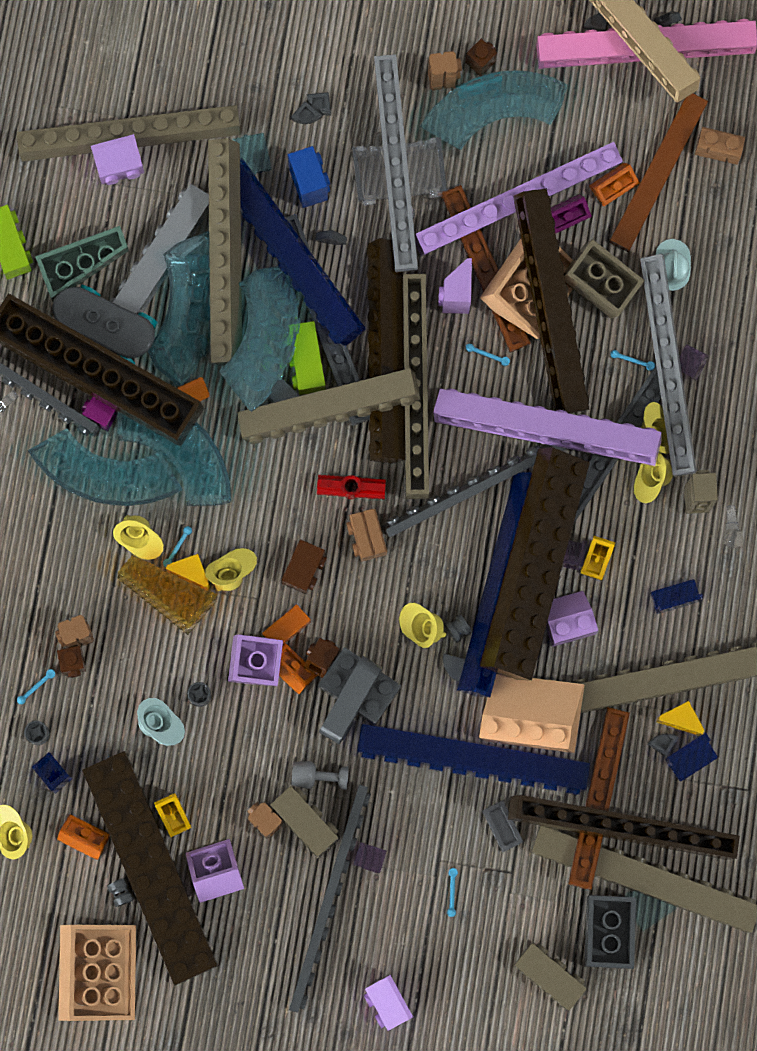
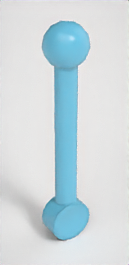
M473 344L466 345L468 352L473 351L497 360L503 366H508L510 363L508 357L501 358L475 348Z
M612 350L610 353L612 358L618 357L645 366L649 371L655 368V363L652 361L647 363L620 354L617 350Z
M186 526L183 529L184 533L169 558L163 561L165 568L168 564L172 563L187 535L192 533L191 527Z
M53 669L47 670L46 676L23 696L21 695L17 698V703L24 704L26 698L43 683L55 677V671Z
M451 868L448 872L451 882L450 906L447 910V915L454 917L456 915V910L454 909L455 877L458 871L455 868Z

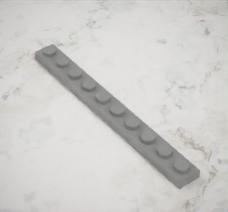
M396 54L374 56L395 272L418 270Z
M663 254L640 258L643 279L645 280L644 287L672 473L676 477L696 473L697 470L665 259Z

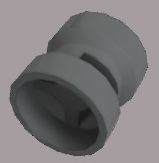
M195 682L188 688V699L194 706L203 707L210 702L211 691L205 683Z
M36 720L26 725L24 735L30 743L39 746L48 741L50 732L44 723Z
M128 877L107 885L109 892L114 896L113 902L115 907L137 899L134 891H131Z

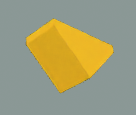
M593 536L581 569V574L602 580L615 542Z
M198 554L167 565V573L206 591L209 590L210 586Z
M689 701L660 715L656 723L697 736H701L704 733V728Z
M176 793L154 802L170 838L192 828Z

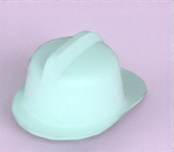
M665 240L658 246L655 255H664L669 290H679L689 281L691 271L690 251L686 244L680 240Z
M148 698L141 702L137 710L141 731L158 743L166 746L180 743L185 734L184 725L170 708L157 698Z

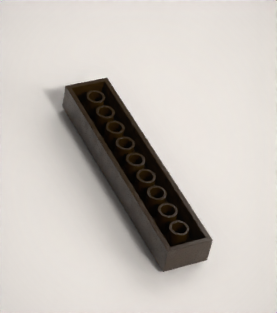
M9 293L0 306V345L174 444L182 446L204 410L199 400Z
M554 447L538 449L480 667L516 680L532 681L590 462Z
M123 751L83 769L82 772L174 986L218 967L219 965L127 753Z

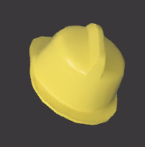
M656 402L649 403L645 407L644 422L641 428L649 427L661 432L659 452L668 454L669 446L663 407Z
M660 452L658 453L656 465L641 463L635 478L634 494L642 503H650L656 499L661 488L668 485L672 480L671 460L664 458Z
M126 515L123 521L115 526L113 531L115 540L137 557L151 560L159 557L163 552L164 544L162 539L151 529L149 522L145 518L136 515Z
M235 549L210 563L205 570V576L208 581L215 585L218 591L235 590L242 583L243 577L254 570L257 564V557L249 549Z
M408 603L401 610L399 617L401 630L418 646L429 648L433 643L446 636L444 624L440 616L431 613L417 603Z
M0 805V851L6 858L18 859L30 847L33 837L32 830L27 823L22 821L14 808L9 805Z

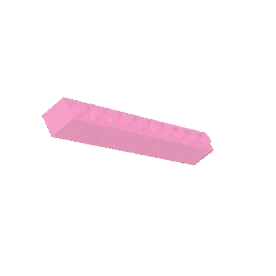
M740 19L729 23L721 20L714 24L697 22L686 26L681 23L674 24L671 27L658 25L660 32L672 41L673 47L678 53H682L685 58L755 54L757 50L756 21ZM613 28L597 32V30H587L584 33L567 31L559 35L544 33L537 38L536 47L539 69L641 62Z

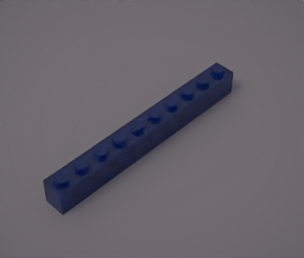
M240 157V208L243 211V218L249 224H253L256 236L260 240H264L268 245L266 247L267 251L272 257L278 259L280 262L279 268L283 273L289 274L293 280L291 281L292 286L298 292L301 291L305 297L303 299L305 304L317 313L316 319L323 327L326 326L330 331L328 335L335 344L347 346L362 334L366 327L250 167Z
M530 472L518 473L513 477L457 689L475 697H491L497 672L480 667L532 475Z
M362 724L357 753L362 754L361 758L375 760V756L382 757L384 762L398 764V760L405 761L407 766L420 768L421 764L430 766V770L443 772L444 768L452 769V774L466 776V772L475 773V778L488 780L489 776L498 777V782L510 784L512 780L521 781L520 785L526 787H534V784L544 785V790L557 791V788L566 789L567 794L580 795V792L586 791L590 763L366 724Z

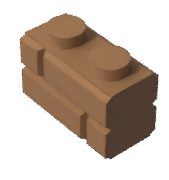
M454 51L444 52L443 55L441 53L430 54L428 77L432 91L440 90L442 87L445 89L455 88L457 79H461V60L456 58Z
M702 127L695 155L723 162L728 161V163L737 165L742 155L745 137Z
M376 509L349 515L350 522H346L349 536L354 535L355 543L352 544L355 557L359 556L360 561L363 562L387 555Z
M82 615L71 618V621L65 620L58 623V630L55 631L57 640L62 647H81V644L85 646L94 641L89 624Z
M256 802L247 811L249 822L266 839L272 837L282 827L283 822L275 812L273 813L272 809L265 802L261 804Z

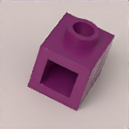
M93 397L91 400L87 399L82 407V415L107 432L119 414L115 409Z

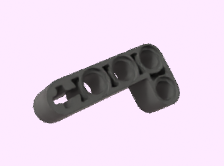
M362 656L319 731L320 734L337 744L344 740L383 667Z

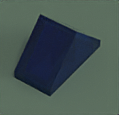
M50 752L32 766L47 787L55 794L73 779Z

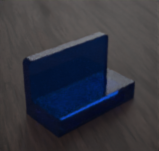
M694 579L650 593L657 614L698 603L703 599V595L698 592Z
M704 733L665 759L680 782L718 758L709 744L711 739L707 733Z

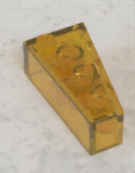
M134 555L118 571V580L187 635L217 602V594L211 591L208 592L194 583H189L173 573L163 571L159 567Z

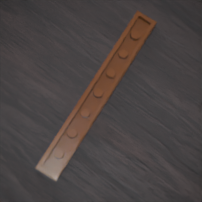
M693 93L684 99L609 243L627 252L630 251L708 103L707 100Z
M461 185L441 193L450 217L471 208ZM481 229L460 238L468 258H472V268L484 292L499 269ZM491 309L510 353L531 344L525 331Z
M610 707L606 709L585 807L609 811L630 715L629 712ZM579 833L568 881L569 885L588 890L592 889L603 837Z

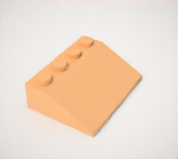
M520 239L482 293L480 299L495 313L534 338L539 339L538 323L522 240ZM559 247L564 273L573 259ZM567 285V295L569 296L573 289L569 285Z
M495 673L482 715L479 738L486 742L575 753L585 685L532 678V681L516 680Z
M60 925L59 1021L135 1020L136 925Z

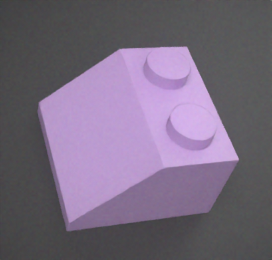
M134 134L91 146L101 184L113 185L121 179H135L144 173Z
M467 258L444 279L443 287H439L438 306H442V313L469 314L471 305L472 258Z
M583 591L553 599L546 625L552 647L597 634L599 630L595 617Z
M239 634L233 636L228 682L278 686L283 640Z
M230 839L185 853L192 882L200 903L244 889Z
M391 975L365 988L367 993L363 996L369 1007L375 1006L378 1012L375 1018L381 1029L386 1027L387 1030H390L413 1018Z

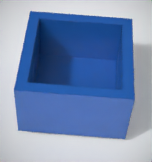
M313 146L288 154V168L302 208L327 201L328 192H330V181L327 172L323 173L321 155L319 152L315 153Z

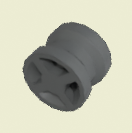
M461 614L457 615L454 621H448L444 624L456 643L461 641V637L472 633L471 628Z

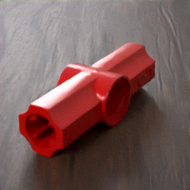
M318 475L317 495L346 497L347 499L384 500L386 480L358 478L354 475L346 477ZM352 482L358 488L354 492H348L345 486Z

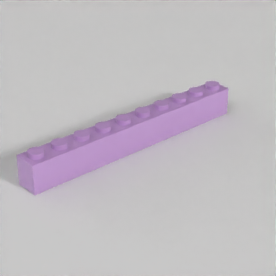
M612 142L414 234L415 245L420 256H424L516 213L513 196L523 191L547 188L548 195L552 196L619 165L623 160L615 143Z
M451 388L439 390L433 411L434 420L437 423L653 466L656 465L661 445V432L654 428L648 427L643 429L629 423L618 424L608 419L598 420L583 414L578 416L568 414L563 410L552 411L542 406H526L517 401L512 403L506 402L497 397L486 398L476 393L465 394Z

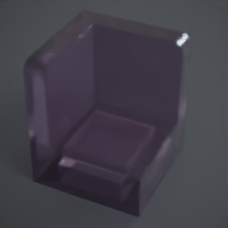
M686 344L679 357L682 373L697 381L709 358L707 354Z
M569 540L562 567L581 570L587 541L583 540L582 543Z
M360 842L353 866L379 874L387 851Z

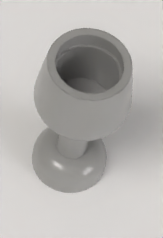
M311 761L293 762L291 785L310 789L314 786L315 780L338 782L339 788L347 790L349 767L340 768L339 773L316 771V766Z

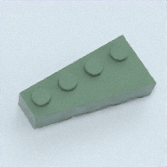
M117 226L35 257L50 297L54 302L59 292L66 288L78 286L127 253L129 249L121 227Z

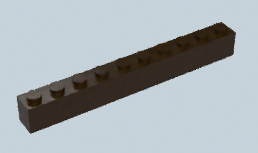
M547 188L523 191L514 195L513 199L554 411L563 410L568 414L589 410V397L584 384L585 375L581 368V355L577 347L576 330L573 327L572 308L568 301V287L563 275L564 266L559 254V242L555 233V220L552 217L550 207L551 199Z
M378 238L368 243L369 379L404 370L403 271L395 272L392 240ZM400 404L393 406V409L389 411H372L369 422L370 461L394 464L405 460V406Z
M520 794L511 796L508 820L724 860L737 859L739 835Z

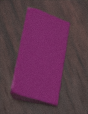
M580 194L551 207L552 217L555 220V233L592 217L585 197Z

